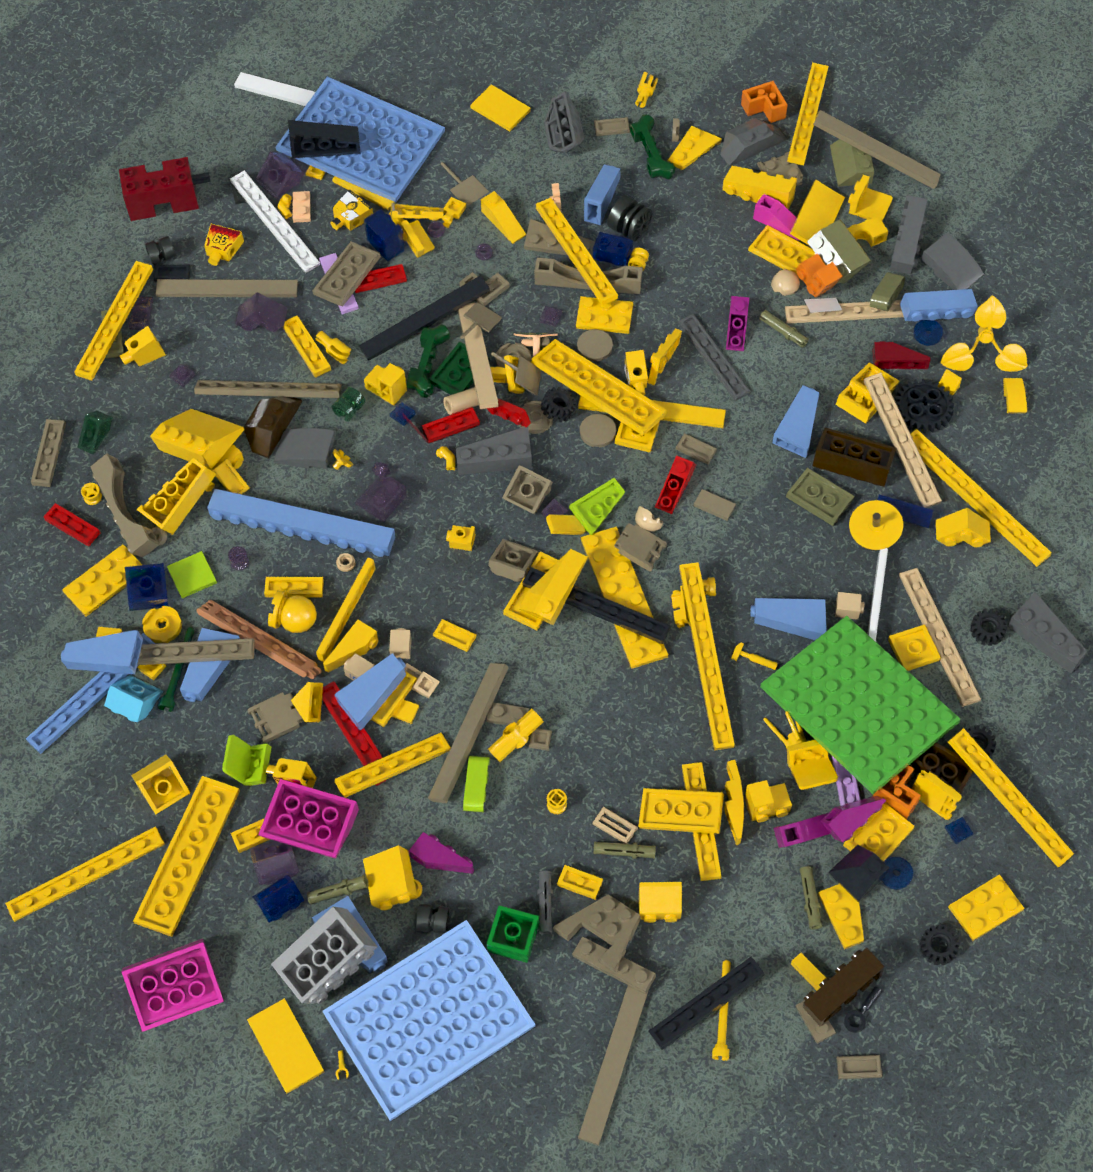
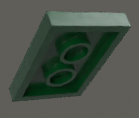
M460 341L429 379L432 385L450 395L467 390L474 382L466 345Z

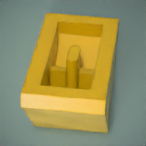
M307 682L291 700L305 722H320L323 683Z

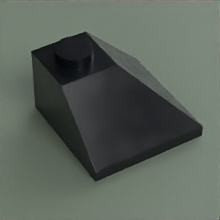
M857 845L828 873L859 902L888 874L889 867L875 853Z

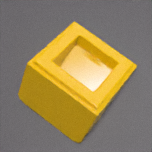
M946 369L938 387L945 386L944 391H949L950 395H954L960 387L962 378Z

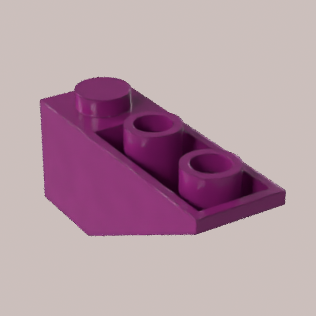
M731 296L726 350L744 351L749 306L748 297Z
M873 796L834 807L820 822L835 840L844 842L853 836V832L858 827L865 825L868 818L873 813H877L886 800Z
M828 813L773 828L779 848L830 834L820 822Z
M423 832L409 850L410 858L425 868L471 874L474 872L472 861L469 858L459 856L449 845H442L439 843V839L432 834L427 835Z

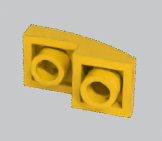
M1004 378V397H1006L1007 413H1026L1027 402L1023 379Z

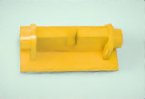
M680 586L681 591L674 590L671 595L673 608H680L673 611L674 622L678 628L684 627L687 623L690 625L683 586Z

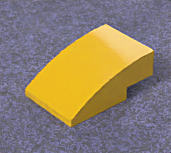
M869 362L850 380L849 385L839 394L835 405L862 422L867 423L876 413L877 409L864 383V379L881 372L891 393L899 384V380Z

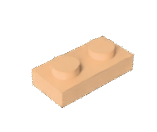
M310 191L293 192V223L311 222Z

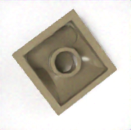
M519 465L502 498L535 515L545 496L550 493L553 482Z
M502 539L489 559L488 566L494 574L520 582L526 576L538 551Z

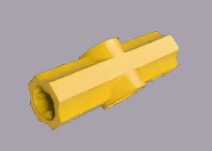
M531 708L520 720L506 726L503 730V735L488 748L489 752L501 762L515 748L523 747L529 740L528 736L544 721Z

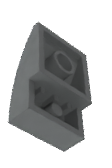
M948 232L923 252L922 261L934 270V274L954 290L967 289L984 275L970 253Z
M297 428L284 431L274 463L307 469L310 466L327 469L336 439L335 431L319 428Z

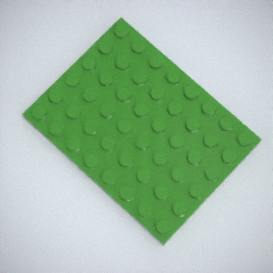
M845 616L769 676L760 686L872 794L876 793L960 723V718L848 616Z

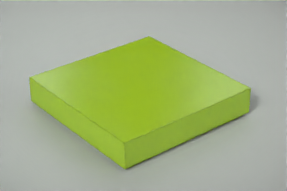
M202 551L167 566L181 598L217 584Z

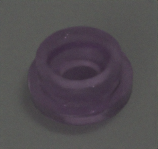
M433 221L428 226V234L431 237L438 238L445 233V227L439 221Z
M482 243L476 248L475 255L480 260H488L492 257L493 250L488 244Z
M376 462L372 467V471L375 472L376 476L385 477L390 474L388 464Z

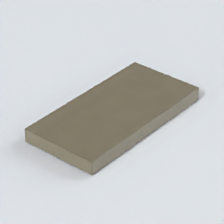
M350 242L312 290L313 295L343 307L380 259V253Z

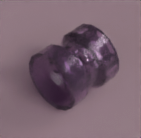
M236 546L230 549L228 558L231 567L236 571L246 569L249 565V558L245 548Z

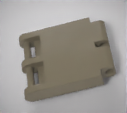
M789 152L777 158L772 157L769 161L757 163L760 171L767 172L769 176L776 177L778 174L783 175L785 179L797 178L796 186L801 185V182H803V174L797 164L787 162Z
M628 523L614 546L619 549L618 553L647 571H652L654 562L660 558V552L666 548L667 543L639 525L635 524L633 526Z
M282 692L247 710L255 721L256 729H259L263 737V743H268L300 728L299 724L304 722L291 702L293 699L291 693L284 695Z

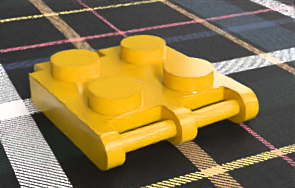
M924 770L919 773L912 787V790L921 795L919 800L945 820L951 819V812L955 811L957 808L956 803L962 798L961 794L952 786L944 783L937 775L931 772L927 773Z

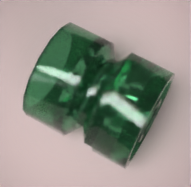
M347 387L341 394V398H338L331 408L338 417H345L344 420L349 422L366 401L359 391L352 387Z

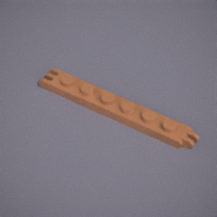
M209 600L197 609V613L230 634L238 635L240 639L254 638L255 649L298 675L314 679L321 673V669L317 667L315 661L216 602Z

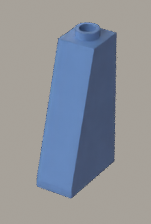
M603 165L585 197L584 221L601 225L620 180V168Z
M802 385L774 433L773 444L804 458L807 457L819 392L811 387Z
M755 598L754 605H751L750 616L754 617L755 624L812 640L818 639L826 632L825 599Z
M202 628L197 641L240 638L238 635ZM231 660L190 662L180 688L184 699L189 702L202 701Z
M137 630L69 642L66 643L65 649L61 653V661L67 669L135 674L143 637Z
M393 653L335 694L337 702L359 730L366 726L406 676L405 663L400 657L396 658Z
M348 896L312 917L313 922L316 923L333 906L348 909L378 946L374 950V955L367 961L363 960L360 965L369 973L373 971L379 972L385 968V964L388 962L385 953Z

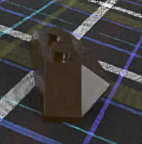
M278 396L261 399L244 426V432L252 453L270 458L283 432L286 431L302 404L301 399Z

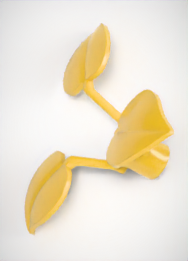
M993 295L980 305L975 312V321L980 327L978 329L979 336L976 337L971 350H969L966 343H956L944 353L941 359V364L947 368L966 371L974 362L971 353L974 352L978 342L981 341L982 343H993L1000 353L996 357L995 363L1002 371H1019L1028 366L1026 352L1020 345L1008 344L1002 351L994 339L992 328L998 329L1004 325L1006 313L1001 302Z

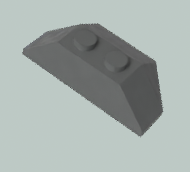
M566 91L551 99V106L544 122L549 149L562 153L567 152L585 140L579 112Z
M754 118L726 131L720 155L730 167L787 140V138L778 127Z

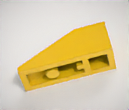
M495 191L481 199V212L512 244L526 236L525 231L505 201Z
M357 620L324 661L325 671L330 672L344 665L347 659L352 658L355 653L362 656L370 649H374L378 644L377 631Z

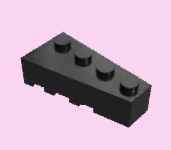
M288 120L292 158L360 154L358 126Z

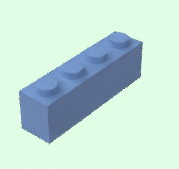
M972 289L905 293L900 302L905 321L915 322L919 320L969 318L973 316L978 307Z

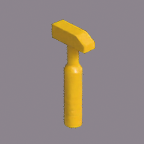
M742 642L736 646L731 657L732 660L737 661L739 655L749 658L752 662L776 670L778 666L777 662L742 651L744 646Z

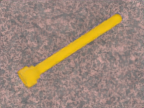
M729 960L723 961L722 977L731 970V962ZM728 1002L719 1008L717 1044L712 1049V1059L718 1060V1056H722L724 1061L729 1060L730 1050L726 1045Z

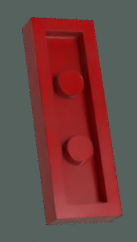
M403 264L370 271L357 287L355 293L407 282Z
M497 398L498 407L487 408L492 415H498L504 420L512 421L516 425L527 428L531 424L525 409Z
M473 407L424 424L422 425V430L428 443H432L480 425V421Z
M56 503L44 515L45 521L88 547L100 534L98 528Z

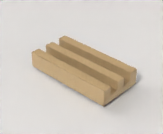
M605 807L601 809L593 821V825L624 844L629 843L638 829L637 826ZM603 815H608L609 817L613 818L614 820L631 829V831H626L619 825L603 817ZM601 820L609 826L613 827L614 829L618 830L619 832L623 833L624 835H626V838L599 821Z

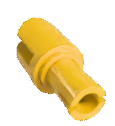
M647 72L643 73L637 88L639 95L635 104L638 106L641 102L640 108L646 106L647 99L653 95L658 82L656 77L651 86L654 76L650 74L646 83H644Z
M323 331L316 335L315 340L326 347V352L341 364H345L348 361L347 358H349L351 352L350 347L338 338L332 339Z

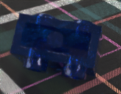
M599 232L593 246V259L617 266H627L633 250V240Z
M288 874L252 896L269 923L280 919L287 911L296 909L304 901L296 884Z

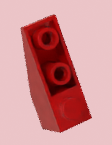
M676 455L655 508L670 514L673 513L697 464Z

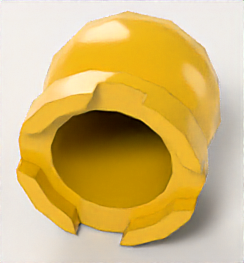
M287 591L276 592L271 603L275 605L273 614L269 613L268 626L278 629L282 624L287 631L292 633H303L309 630L314 625L317 616L312 601L301 595H294L288 598Z

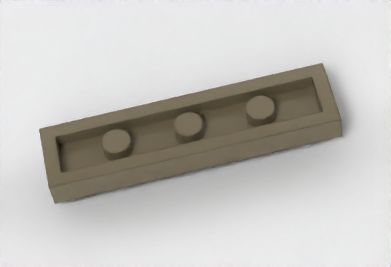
M46 419L31 479L32 486L51 487L66 427L64 420Z
M584 937L581 938L572 953L573 957L645 994L648 992L656 978L654 972L623 957L615 973L600 962V958L608 949Z

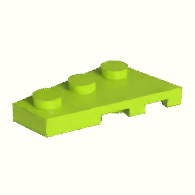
M613 478L570 504L569 509L589 535H593L624 496L625 491L617 480Z

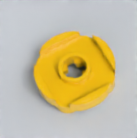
M168 606L149 610L142 621L145 635L158 644L169 643L174 640L182 628L178 612ZM166 622L164 628H159L158 623Z

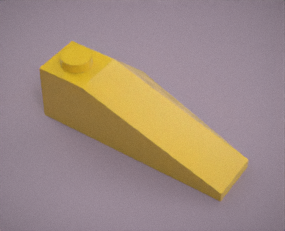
M570 549L527 591L519 610L554 625L588 556Z

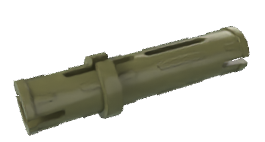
M764 310L760 315L759 319L783 334L788 341L795 342L801 348H804L808 343L809 338L800 334L795 327H790L767 310Z
M594 842V854L631 856L632 859H637V857L655 859L656 846L638 845V843L634 842L633 844Z
M810 866L800 868L806 903L804 909L808 915L809 929H820L823 927L820 916L821 904L818 903L813 868Z
M366 875L350 880L343 879L340 883L307 892V900L312 905L343 894L350 895L353 891L368 888V879Z

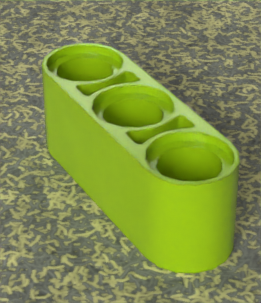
M469 756L463 811L484 813L483 807L486 799L490 757Z

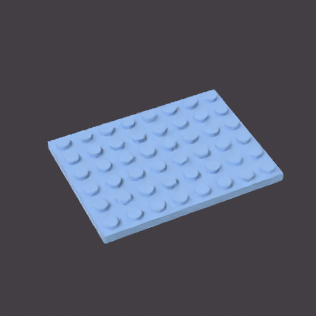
M467 920L323 1010V1014L389 1121H392L535 1027V1023Z

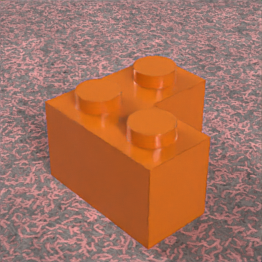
M774 81L742 91L741 105L748 116L764 112L770 123L786 118L787 103Z
M818 253L800 263L796 268L798 277L804 281L808 292L815 298L833 288L843 277L834 262L825 265Z
M909 765L873 794V796L884 798L886 800L885 803L906 820L917 806L921 796L906 786L914 771V768Z

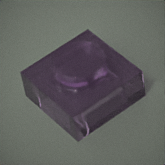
M545 306L539 322L557 327L562 310Z
M180 364L169 377L184 387L195 376V373L183 364Z
M553 499L541 514L546 518L549 514L566 515L568 510L557 500Z

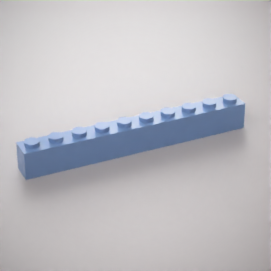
M214 489L207 507L210 516L215 520L226 519L233 524L244 523L251 528L262 527L269 532L279 531L283 532L286 536L297 535L308 541L315 539L325 545L329 543L337 544L338 547L343 549L347 547L355 548L358 552L364 553L368 551L378 557L389 556L395 540L393 528L219 489Z

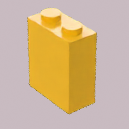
M398 845L363 859L372 906L380 910H389L395 904L407 903L411 898L417 897L407 849Z

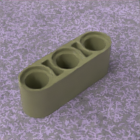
M887 272L872 294L870 307L888 312L904 287L905 276Z

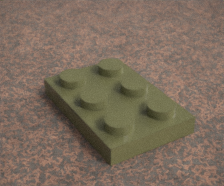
M809 468L803 472L786 494V498L834 526L854 500L852 494Z

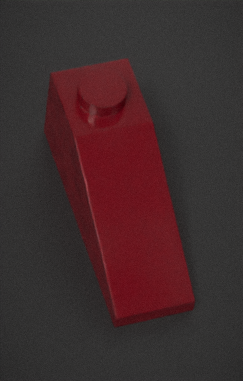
M874 342L872 350L873 365L879 369L929 368V356L894 342Z

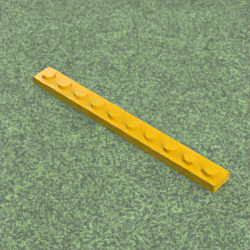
M916 429L911 433V437L923 462L984 519L989 521L998 532L1036 567L1051 556L1052 552L920 431Z
M699 562L679 565L714 750L734 748L735 744Z

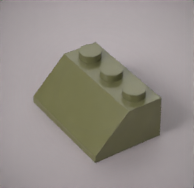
M841 139L830 145L838 187L855 185L857 180L860 181L863 175L869 176L868 184H872L874 167L871 155Z
M840 219L821 229L807 241L813 251L819 254L825 265L834 262L843 276L837 283L848 282L872 261Z

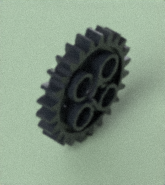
M915 379L913 384L907 382V386L902 385L901 391H897L895 403L905 424L910 425L909 430L915 427L918 431L923 429V432L926 433L927 429H929L933 433L935 428L940 430L941 426L945 427L947 425V421L950 422L954 412V403H952L953 397H949L950 392H944L945 386L939 388L938 382L933 385L931 380L925 383L924 379H922L921 383H918Z

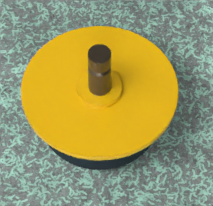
M878 500L868 501L854 510L850 517L849 529L853 539L867 550L880 551L898 541L903 531V519L900 512L893 505Z

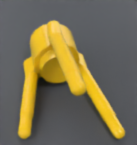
M788 711L785 714L793 731L787 736L788 740L767 718H764L766 724L780 738L786 748L787 746L807 741L802 727L796 722V729Z

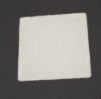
M836 298L804 299L811 313L842 310Z

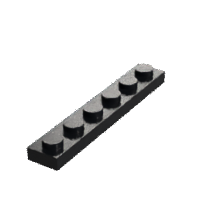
M752 956L650 1029L648 1031L660 1049L663 1050L765 975L763 970Z

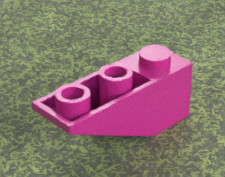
M763 194L755 205L753 219L799 241V239L790 234L797 218L780 201Z

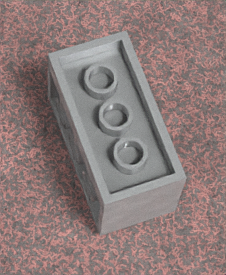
M333 906L271 965L301 1003L321 1004L328 998L327 994L332 989L335 990L344 983L343 979L347 975H352L359 969L358 965L363 960L367 961L374 955V950L378 946L348 909Z

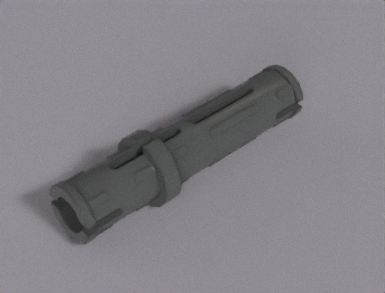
M540 871L538 873L539 889L537 890V896H539V934H552V873L550 871Z

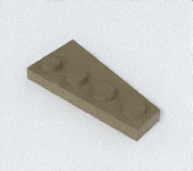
M530 219L524 244L525 250L567 255L547 224ZM578 236L593 258L596 242Z

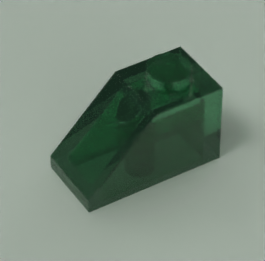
M99 411L85 414L77 448L94 454L109 433L113 417Z

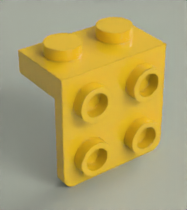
M863 175L861 180H857L855 184V193H851L849 197V213L864 219L878 216L883 222L893 197L869 189L870 177Z
M816 740L787 746V763L801 790L838 781V775L828 758V751Z

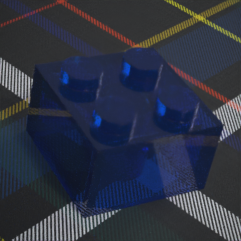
M380 209L364 219L367 241L387 262L404 252L403 230L400 225H396L388 213L385 214Z
M164 563L125 567L130 611L168 606Z

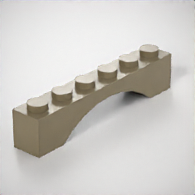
M536 259L534 271L535 285L591 290L576 268L569 267L555 259ZM623 266L613 270L602 271L616 292L640 294L642 267Z
M105 454L90 466L93 478L98 482L100 492L107 501L106 505L112 511L113 519L121 530L120 534L128 544L127 549L132 555L144 557L160 544L153 530L138 524L128 512L123 496L125 472L117 458Z

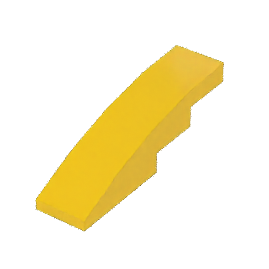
M731 760L727 761L726 767L730 781H726L725 785L729 801L724 803V811L735 843L739 845L743 829L744 802L736 761Z

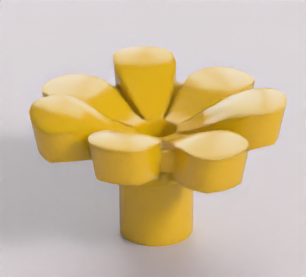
M334 449L332 453L336 461L332 466L336 470L342 465L348 468L353 466V463L349 461L351 459L349 456H344V452L340 449L339 451Z

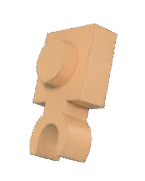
M559 183L552 184L553 196H549V198H552L561 211Z

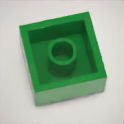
M498 906L487 941V952L528 963L539 927V916Z

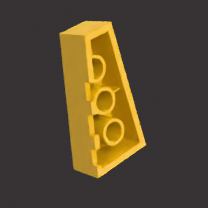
M731 166L723 180V191L729 195L734 194L745 201L750 200L755 203L765 194L780 201L789 209L794 200L797 178L785 179L783 175L777 174L774 177L769 176L767 172L754 173L752 169Z
M194 458L175 474V478L170 482L167 481L156 495L153 494L148 498L149 501L144 506L141 505L137 508L140 513L154 524L172 535L216 476L214 471Z

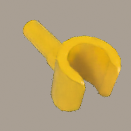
M340 1050L338 1051L339 1069L336 1071V1077L340 1080L339 1072L346 1071V1079H348L349 1071L345 1068L343 1051Z

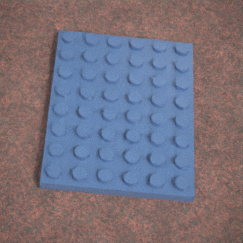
M326 77L295 121L358 126L360 154L295 159L396 203L444 134L445 127ZM288 129L276 145V150L292 157Z

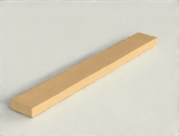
M895 300L888 312L870 307V302L839 303L842 310L813 313L809 311L807 305L785 306L787 323L897 318L904 316L900 306L901 300Z
M468 303L458 309L463 333L473 324L472 321L464 317V314L475 303ZM477 325L464 337L479 407L480 409L498 407V399L481 327Z
M880 372L865 378L864 383L923 508L941 503L942 500L882 373Z
M918 568L900 573L899 576L913 606L941 657L940 662L961 706L964 707L979 702L981 698Z

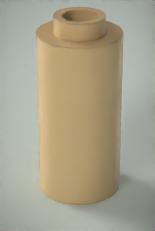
M475 387L444 398L445 409L450 415L479 405Z

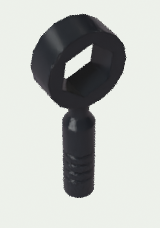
M875 986L861 1005L860 1011L853 1010L846 1014L844 1025L848 1031L858 1033L864 1029L866 1019L863 1014L873 1005L882 992L881 989ZM851 1016L860 1018L862 1024L858 1028L850 1026L848 1019Z

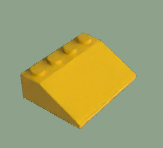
M189 409L162 422L150 437L159 450L187 461L194 458L212 470L245 429L231 422Z

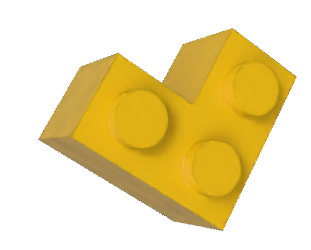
M391 363L386 368L376 365L364 378L367 390L392 405H395L407 391L405 371Z
M965 508L936 520V540L946 546H954L959 542L965 541L973 547H981L991 542L990 522L969 508Z
M767 780L747 785L744 800L751 821L764 822L771 816L776 815L780 818L788 815V812L791 811L792 804L785 783L769 787Z

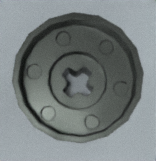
M623 195L613 206L607 220V225L618 233L622 232L623 236L628 237L631 241H637L647 230L653 211L643 204H638L630 196Z

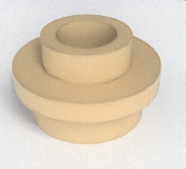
M348 553L341 554L336 560L337 568L343 572L352 570L355 567L354 557ZM344 561H348V562H349V564H347V565H343L342 563H343Z

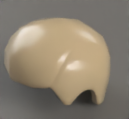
M786 269L780 270L771 282L774 292H780L784 296L793 295L800 285L798 275Z
M641 506L638 507L635 517L637 525L649 532L661 529L663 521L660 518L656 519L649 510Z

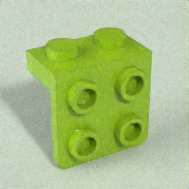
M229 735L222 767L223 772L243 785L265 784L267 777L266 769L269 765L272 747L268 744L250 746L235 735Z

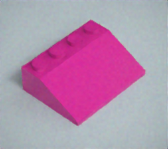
M280 779L258 835L336 859L353 827L359 808L354 800Z
M204 939L122 968V975L142 1032L224 1002Z

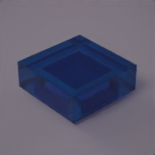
M401 402L390 413V417L405 426L408 421L403 417V413L410 420L416 412Z
M963 817L945 826L946 831L955 844L974 834Z

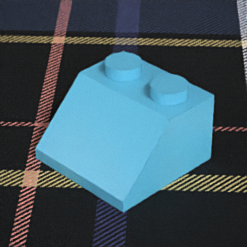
M129 675L110 685L104 706L111 709L114 713L127 717L130 721L139 722L147 717L163 693V690Z

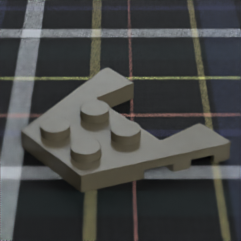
M608 894L558 923L553 929L559 936L569 941L581 927H584L612 945L600 958V962L616 973L619 968V962L624 957L626 947L629 941L632 940L641 918L640 914Z

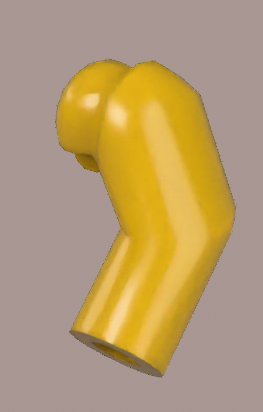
M284 194L278 203V210L285 219L293 215L289 210L292 200L289 194Z
M441 446L436 450L437 457H444L446 459V470H455V454L447 447Z

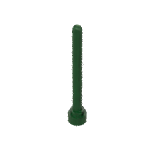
M193 627L187 629L183 642L192 641L195 632ZM176 663L166 695L159 701L158 708L164 711L165 707L170 708L169 712H173L175 706L173 696L184 663Z

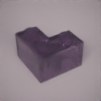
M257 292L238 307L235 325L247 331H252L258 325H261L269 331L276 332L284 326L287 307Z

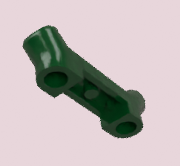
M644 114L638 122L630 124V133L635 143L642 141L649 157L647 158L646 168L650 177L660 176L669 180L675 173V165L661 158V151L659 148H656L655 138L650 134L655 124L652 116Z
M441 324L433 329L423 328L420 336L421 347L424 348L418 369L410 368L408 374L407 389L416 390L422 398L429 397L434 391V387L427 378V374H431L433 364L431 361L436 358V346L450 339V332L445 325Z

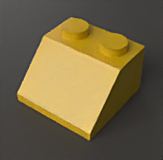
M167 755L162 756L131 775L155 815L190 794L176 767Z
M640 882V918L644 919V922L647 923L656 922V919H665V922H676L677 919H681L682 882Z

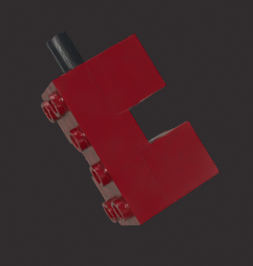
M188 157L162 161L163 170L147 173L145 165L119 169L122 194L130 221L156 217L154 205L168 202L171 204L173 213L199 209L195 185L211 182L209 172L192 175Z

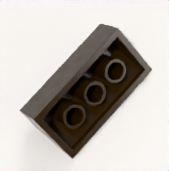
M824 428L812 466L885 487L896 448Z

